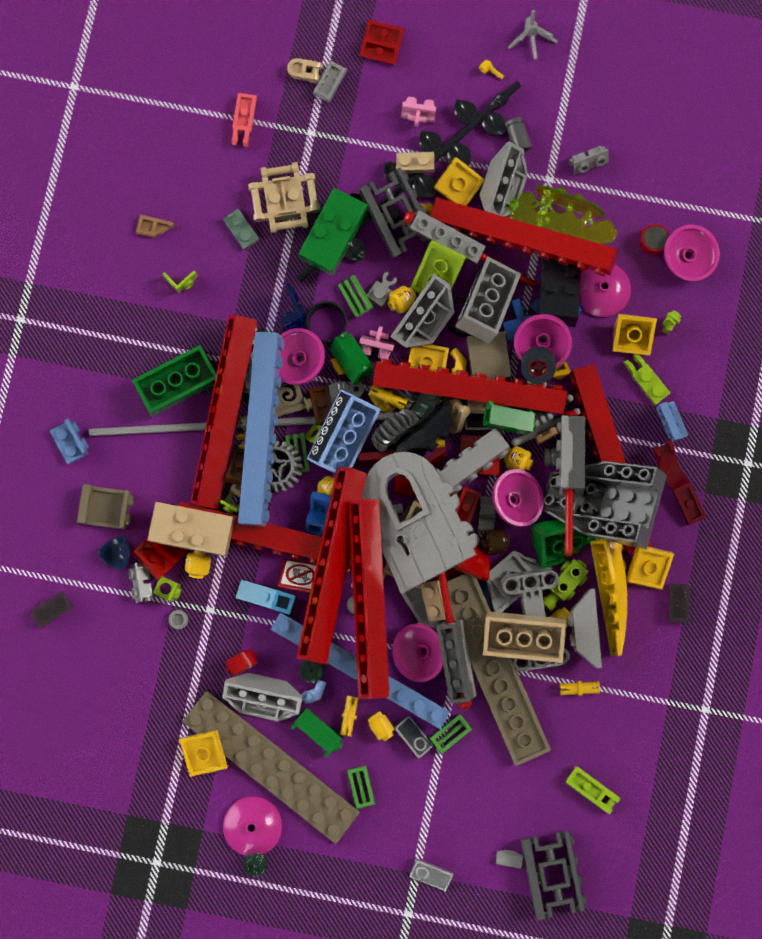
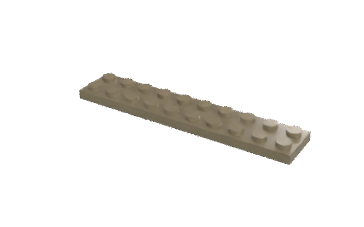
M463 574L447 581L454 619H463L471 666L514 765L518 766L551 751L512 659L483 655L487 611H491L477 579L468 574Z
M208 690L182 721L197 734L218 730L224 754L228 759L335 844L359 815V810Z

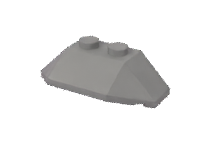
M510 141L491 160L480 193L484 210L504 217L517 210L528 176L523 156L525 155L524 149Z
M434 274L390 337L406 348L432 344L455 312L450 284Z
M590 589L570 611L571 615H568V626L572 627V634L569 635L570 646L574 647V651L594 668H602L595 589Z
M251 673L226 679L222 696L239 713L274 721H281L293 715H299L303 697L287 681Z

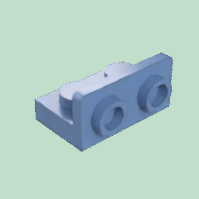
M674 401L665 402L656 407L668 439L675 442L688 436Z
M66 419L65 423L50 430L68 465L89 454L87 451L89 446L84 438L81 439L78 434L80 429L75 421L72 422L70 419Z

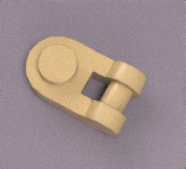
M296 58L288 63L287 69L289 75L294 79L318 83L322 63ZM306 69H312V72L306 73Z
M458 398L453 399L450 403L452 425L448 430L451 434H456L463 430L466 417L470 414V409L467 406H463Z

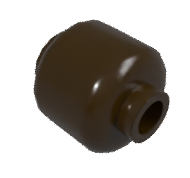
M502 529L485 531L484 538H480L481 548L485 549L488 555L505 553L506 549L509 548L508 533H505Z

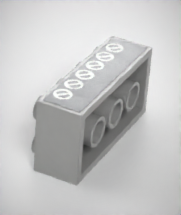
M487 257L479 267L455 327L489 344L499 332L521 273Z

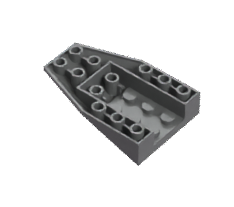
M608 461L585 465L583 495H573V528L586 536L647 550L667 475L657 467ZM560 471L550 473L544 493L543 511L565 523L566 496L559 494V487H556V476L560 474Z

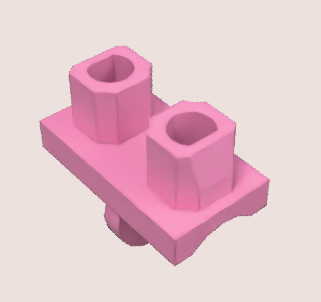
M407 97L406 102L403 101L401 118L415 121L414 127H418L419 122L434 123L436 113L434 101L425 100L423 105L417 104L416 98Z
M379 326L378 331L370 330V336L376 338L364 335L360 338L359 343H361V349L365 355H371L372 348L378 347L380 348L378 357L389 358L395 343L381 340V338L388 340L389 334L382 333L383 327Z

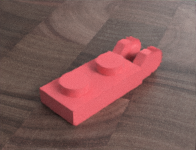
M238 93L232 127V145H237L239 131L245 132L243 146L248 147L257 102L256 95Z

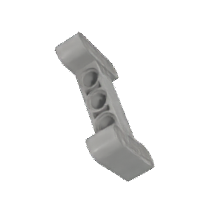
M544 568L504 575L500 580V586L508 594L520 593L523 615L546 617L542 590L555 587L559 582V577L553 570ZM549 573L552 574V581L545 583L544 577ZM528 577H533V584L526 586L525 580ZM514 580V587L507 589V581ZM564 647L563 663L537 662L536 660L526 659L524 664L518 665L517 658L511 659L519 671H528L566 664L570 659V654Z

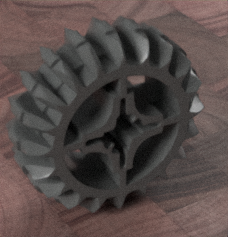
M405 409L399 413L396 412L380 424L372 434L371 440L374 447L380 452L396 450L400 443L420 424V421L411 410Z

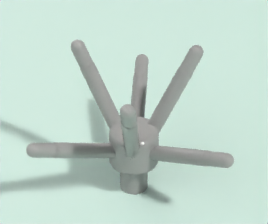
M532 10L531 17L526 18L525 31L508 46V49H511L528 35L531 37L533 56L536 60L535 35L540 34L554 43L558 41L552 37V33L538 27L537 22L534 21L535 10Z

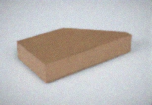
M140 215L136 234L156 238L173 228L175 224L174 222Z
M552 427L550 430L537 435L535 438L537 446L555 438L558 434L556 428Z

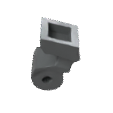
M337 381L328 385L332 406L340 390L358 398L363 397L364 385L361 382L357 384H352L351 382L347 385L346 382Z
M481 496L479 502L481 510L478 514L477 532L494 530L496 509L493 504V498Z

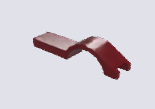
M668 439L666 444L652 448L659 469L667 475L665 482L672 490L687 525H691L706 518V514L691 482L686 478L677 462L674 451L675 447L671 439Z
M446 447L435 448L433 454L427 460L433 466L447 458ZM395 451L359 453L361 467L374 466L382 458L395 453Z

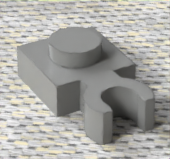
M388 272L384 273L382 277L383 282L376 281L367 294L368 299L381 308L388 300L389 293L392 292L389 287L394 286L397 282L396 277L391 282L386 280L389 275Z

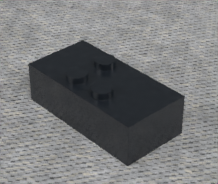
M541 258L538 314L553 315L561 319L567 326L575 327L579 317L581 270L576 268V265L569 264L566 266L552 258L550 260Z

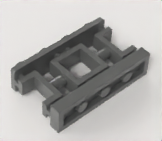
M401 168L388 173L392 182L378 190L374 182L357 189L363 202L368 204V212L391 257L406 251L407 249L403 241L416 234L406 229L408 225L405 224L404 219L394 224L386 207L401 200L406 212L421 211L426 214L424 207L421 204L419 205L416 200L417 193L413 187L410 188L407 182L409 177L406 171ZM400 182L405 194L395 198L390 188ZM370 189L374 196L381 192H384L388 200V202L379 206L382 211V214L370 192ZM387 224L391 230L400 226L405 236L397 239L395 242ZM419 236L421 242L426 241V239Z
M567 830L555 832L557 842L544 845L538 844L537 836L520 838L537 921L544 920L546 917H553L551 910L553 906L569 904L571 912L576 913L577 911L583 912V906L586 905L584 893L581 894L579 887L583 885L580 873L577 874L576 866L579 865L578 858L572 851V846H575L574 838ZM562 838L565 841L569 865L566 864L565 857L555 859L553 848L563 847ZM531 844H534L536 852L543 850L546 852L547 860L537 862L538 871L535 868ZM562 864L565 882L546 885L543 867ZM569 878H572L577 904H574L573 897H562L561 888L571 887ZM539 884L542 885L544 892L550 890L554 892L555 900L545 902L546 910L543 909Z

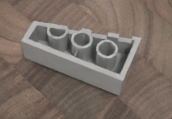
M496 428L476 441L473 448L468 447L458 455L459 458L457 460L455 458L449 460L441 472L437 469L442 482L451 484L454 487L455 492L452 493L453 495L462 489L461 485L465 482L471 483L478 477V472L482 469L484 472L493 466L492 462L497 458L501 460L509 453L507 450L510 449V446Z

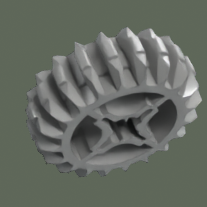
M276 441L273 446L272 452H274L275 458L274 463L271 464V472L275 474L279 482L269 484V491L271 492L274 489L276 493H279L280 488L286 492V485L293 488L292 481L299 482L295 478L296 475L302 476V473L298 471V469L303 468L302 464H298L302 457H296L299 452L297 450L293 451L294 446L292 445L287 447L286 442H282L280 445V442ZM276 452H285L290 459L280 460ZM276 463L281 465V467H278V471L274 469ZM291 465L290 472L285 478V470Z

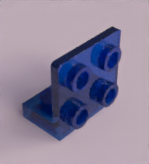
M289 283L285 284V288L295 312H287L279 319L283 332L305 326L304 319H306V313L302 304H297L299 302L297 292L294 287L290 288Z

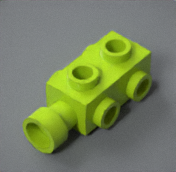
M573 559L571 562L567 560L561 566L562 572L558 576V584L548 589L550 593L547 597H543L544 607L550 612L555 609L556 603L559 600L562 602L565 600L569 601L576 593L574 589L577 585L582 586L588 579L586 575L589 571L585 569L587 566L578 559L576 561ZM573 569L578 570V576L572 574ZM561 584L566 585L565 591L560 589Z

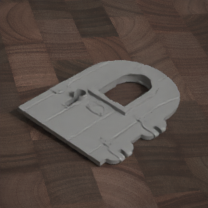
M409 452L393 453L378 461L365 479L362 499H379L382 552L401 594L475 556L474 547L477 545L476 534L468 535L469 532L473 531L472 525L465 521L461 522L456 512L459 506L458 495L450 496V494L455 492L454 487L451 484L442 482L437 470L427 459ZM397 475H405L423 509L412 519L401 523L391 501L388 499L387 492L389 480ZM402 537H404L403 542L406 544L410 555H407L404 549L405 546L401 543Z

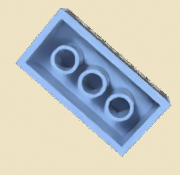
M340 390L307 459L336 473L337 467L352 468L381 409L348 392Z

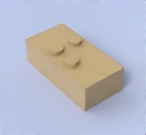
M156 502L148 541L227 557L235 518Z
M487 611L483 655L563 663L566 619Z

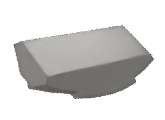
M512 850L497 851L496 864L521 869L524 856Z

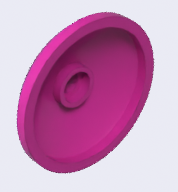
M698 225L679 227L670 234L665 243V262L669 270L682 280L695 282L705 279L714 272L719 262L720 250L718 243L712 233L704 227ZM685 253L689 254V259L685 257Z
M614 265L611 276L607 274L600 276L590 269L581 271L579 306L586 313L595 317L606 318L614 316L624 309L630 299L631 285L628 276L620 267ZM606 284L608 288L603 289L601 285Z
M537 314L527 318L520 324L515 333L514 348L518 358L522 361L526 351L536 346H542L554 354L556 367L560 366L566 361L572 349V335L568 326L561 319L549 314ZM545 336L547 337V340L542 341L540 340V337Z
M294 328L281 334L284 339V349L281 350L283 366L279 370L281 381L290 385L308 383L320 373L324 365L325 349L323 343L316 334L307 329ZM300 357H304L302 362H299Z
M512 469L501 474L494 484L492 492L493 504L497 513L505 522L512 526L524 527L534 523L540 517L544 505L543 492L538 481L530 473L520 469Z
M422 623L410 624L399 631L393 643L392 653L395 665L401 674L415 682H426L438 676L444 666L437 631L431 626Z
M249 796L236 801L228 809L223 822V832L227 843L237 853L251 857L260 856L269 852L277 844L282 832V820L279 811L270 801L262 797ZM253 824L255 830L249 831L248 825Z

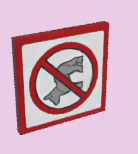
M285 558L278 587L310 593L316 564Z

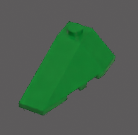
M548 520L531 525V540L541 568L544 569L564 562L565 558L568 557L565 555V523L560 520ZM573 528V553L576 555L581 552V548L590 544V541L600 539L586 536Z

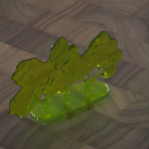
M537 185L536 192L545 199L543 201H537L535 195L528 191L522 193L519 199L510 201L509 208L512 212L509 218L599 244L613 242L618 233L614 229L611 220L593 221L592 218L600 219L605 215L599 206L584 200V196L576 193L573 196L566 193V189L560 186L558 189L546 185ZM546 204V207L543 210H535V208L539 205L544 207V205ZM551 204H557L566 208L564 213H557L553 211ZM571 210L583 214L584 216L579 219L574 214H572ZM587 221L590 222L589 227L586 226Z

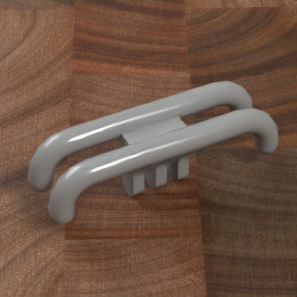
M567 395L565 405L573 401L572 395ZM575 408L572 410L578 415L580 414V409ZM539 410L534 412L536 427L533 432L512 439L511 444L513 446L521 445L537 435L550 430V428L557 427V422L561 421L562 416L552 420L553 415L551 412Z

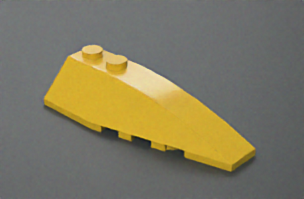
M603 539L590 541L610 655L620 656L622 655L627 622L626 563L622 558L623 546L620 543Z

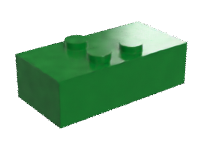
M333 188L299 252V259L334 276L368 212V204Z
M199 345L133 379L132 382L152 418L214 386L216 372L203 348Z

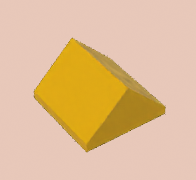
M618 314L614 324L612 350L651 355L657 318Z

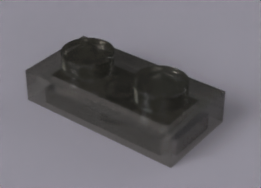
M669 583L668 622L689 623L690 584Z
M62 591L29 613L39 629H41L74 607L65 592Z

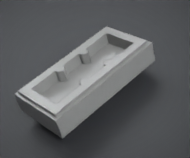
M330 61L314 89L313 95L330 103L347 69Z

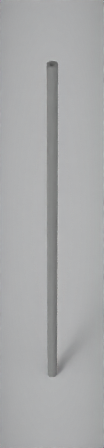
M394 412L379 413L375 421L387 420L390 416L394 415ZM315 417L278 418L277 426L316 424ZM238 421L237 428H242L240 421ZM207 422L89 429V436L205 430Z

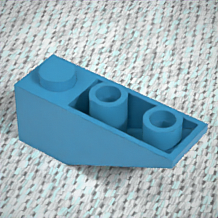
M241 580L236 594L237 599L289 615L292 613L296 600L295 595L245 580Z

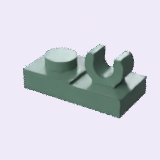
M239 209L223 218V221L244 251L260 241Z
M426 393L420 394L411 409L418 417L420 423L435 409L442 396Z

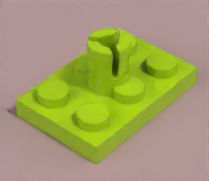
M432 240L410 288L420 294L432 276L436 274L449 283L452 289L467 256Z

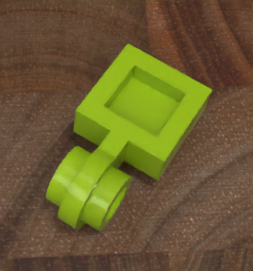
M674 310L668 312L662 322L664 327L661 331L668 335L673 327L680 323L681 315Z

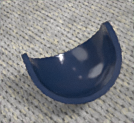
M118 536L105 543L98 550V555L110 568L123 570L130 559L131 546L124 536Z

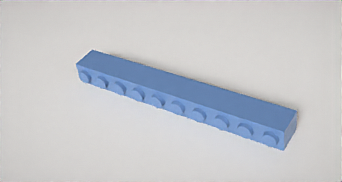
M255 332L238 523L246 526L266 527V522L269 521V510H267L268 502L271 501L269 484L273 480L271 464L274 463L275 456L272 450L273 445L276 443L274 427L278 423L276 407L279 406V395L277 393L278 388L281 386L279 370L283 366L281 350L284 349V339L278 332Z
M280 613L271 630L299 646L303 625ZM331 642L327 663L358 681L356 656ZM389 676L390 697L386 698L441 729L450 712Z

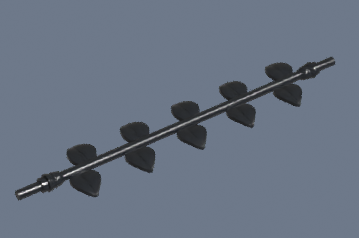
M516 81L506 91L497 93L490 102V105L479 115H477V108L472 102L457 99L454 105L455 116L459 122L467 125L443 147L442 139L437 133L422 130L419 136V143L423 152H434L435 163L447 153L450 162L457 157L469 166L471 164L470 150L467 146L458 142L481 122L488 134L493 136L505 134L506 126L503 116L493 111L506 105L509 97L521 87V84ZM386 162L384 167L385 178L389 184L392 181L388 173L396 170V163ZM412 173L409 176L407 182L409 186L412 184L418 196L432 198L436 195V190L433 188L435 181L432 177L423 173ZM400 182L394 185L398 187L392 191L395 198L404 191ZM350 194V196L363 202L360 194ZM386 197L377 204L381 214L382 211L379 206L388 202ZM387 206L386 209L393 223L401 221L399 211L392 206ZM367 212L358 231L372 220L369 212ZM354 237L344 256L352 261L364 260V243ZM309 265L296 278L299 282H302L313 271L318 269Z

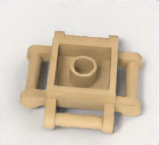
M294 162L292 165L266 169V167L260 168L263 182L248 184L255 213L253 215L254 222L269 220L271 233H277V230L302 226L307 228L306 214L321 211L314 184L316 180L315 174L308 173L300 176L298 162ZM294 172V177L286 176L268 181V176ZM302 183H307L310 206L305 207ZM259 190H264L268 213H262ZM301 217V219L275 223V221Z

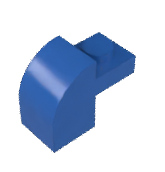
M520 299L512 300L510 304L514 320L503 322L501 325L502 332H505L507 344L514 342L515 333L520 324L532 316H524L526 308L524 303H520Z
M312 492L305 533L322 537L331 498L330 495Z

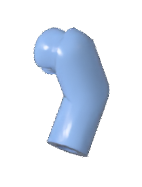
M317 680L314 689L307 692L304 691L301 694L303 696L302 701L310 704L320 700L326 682Z

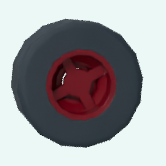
M542 346L530 348L524 353L522 358L521 371L523 376L534 384L548 382L556 372L554 354Z

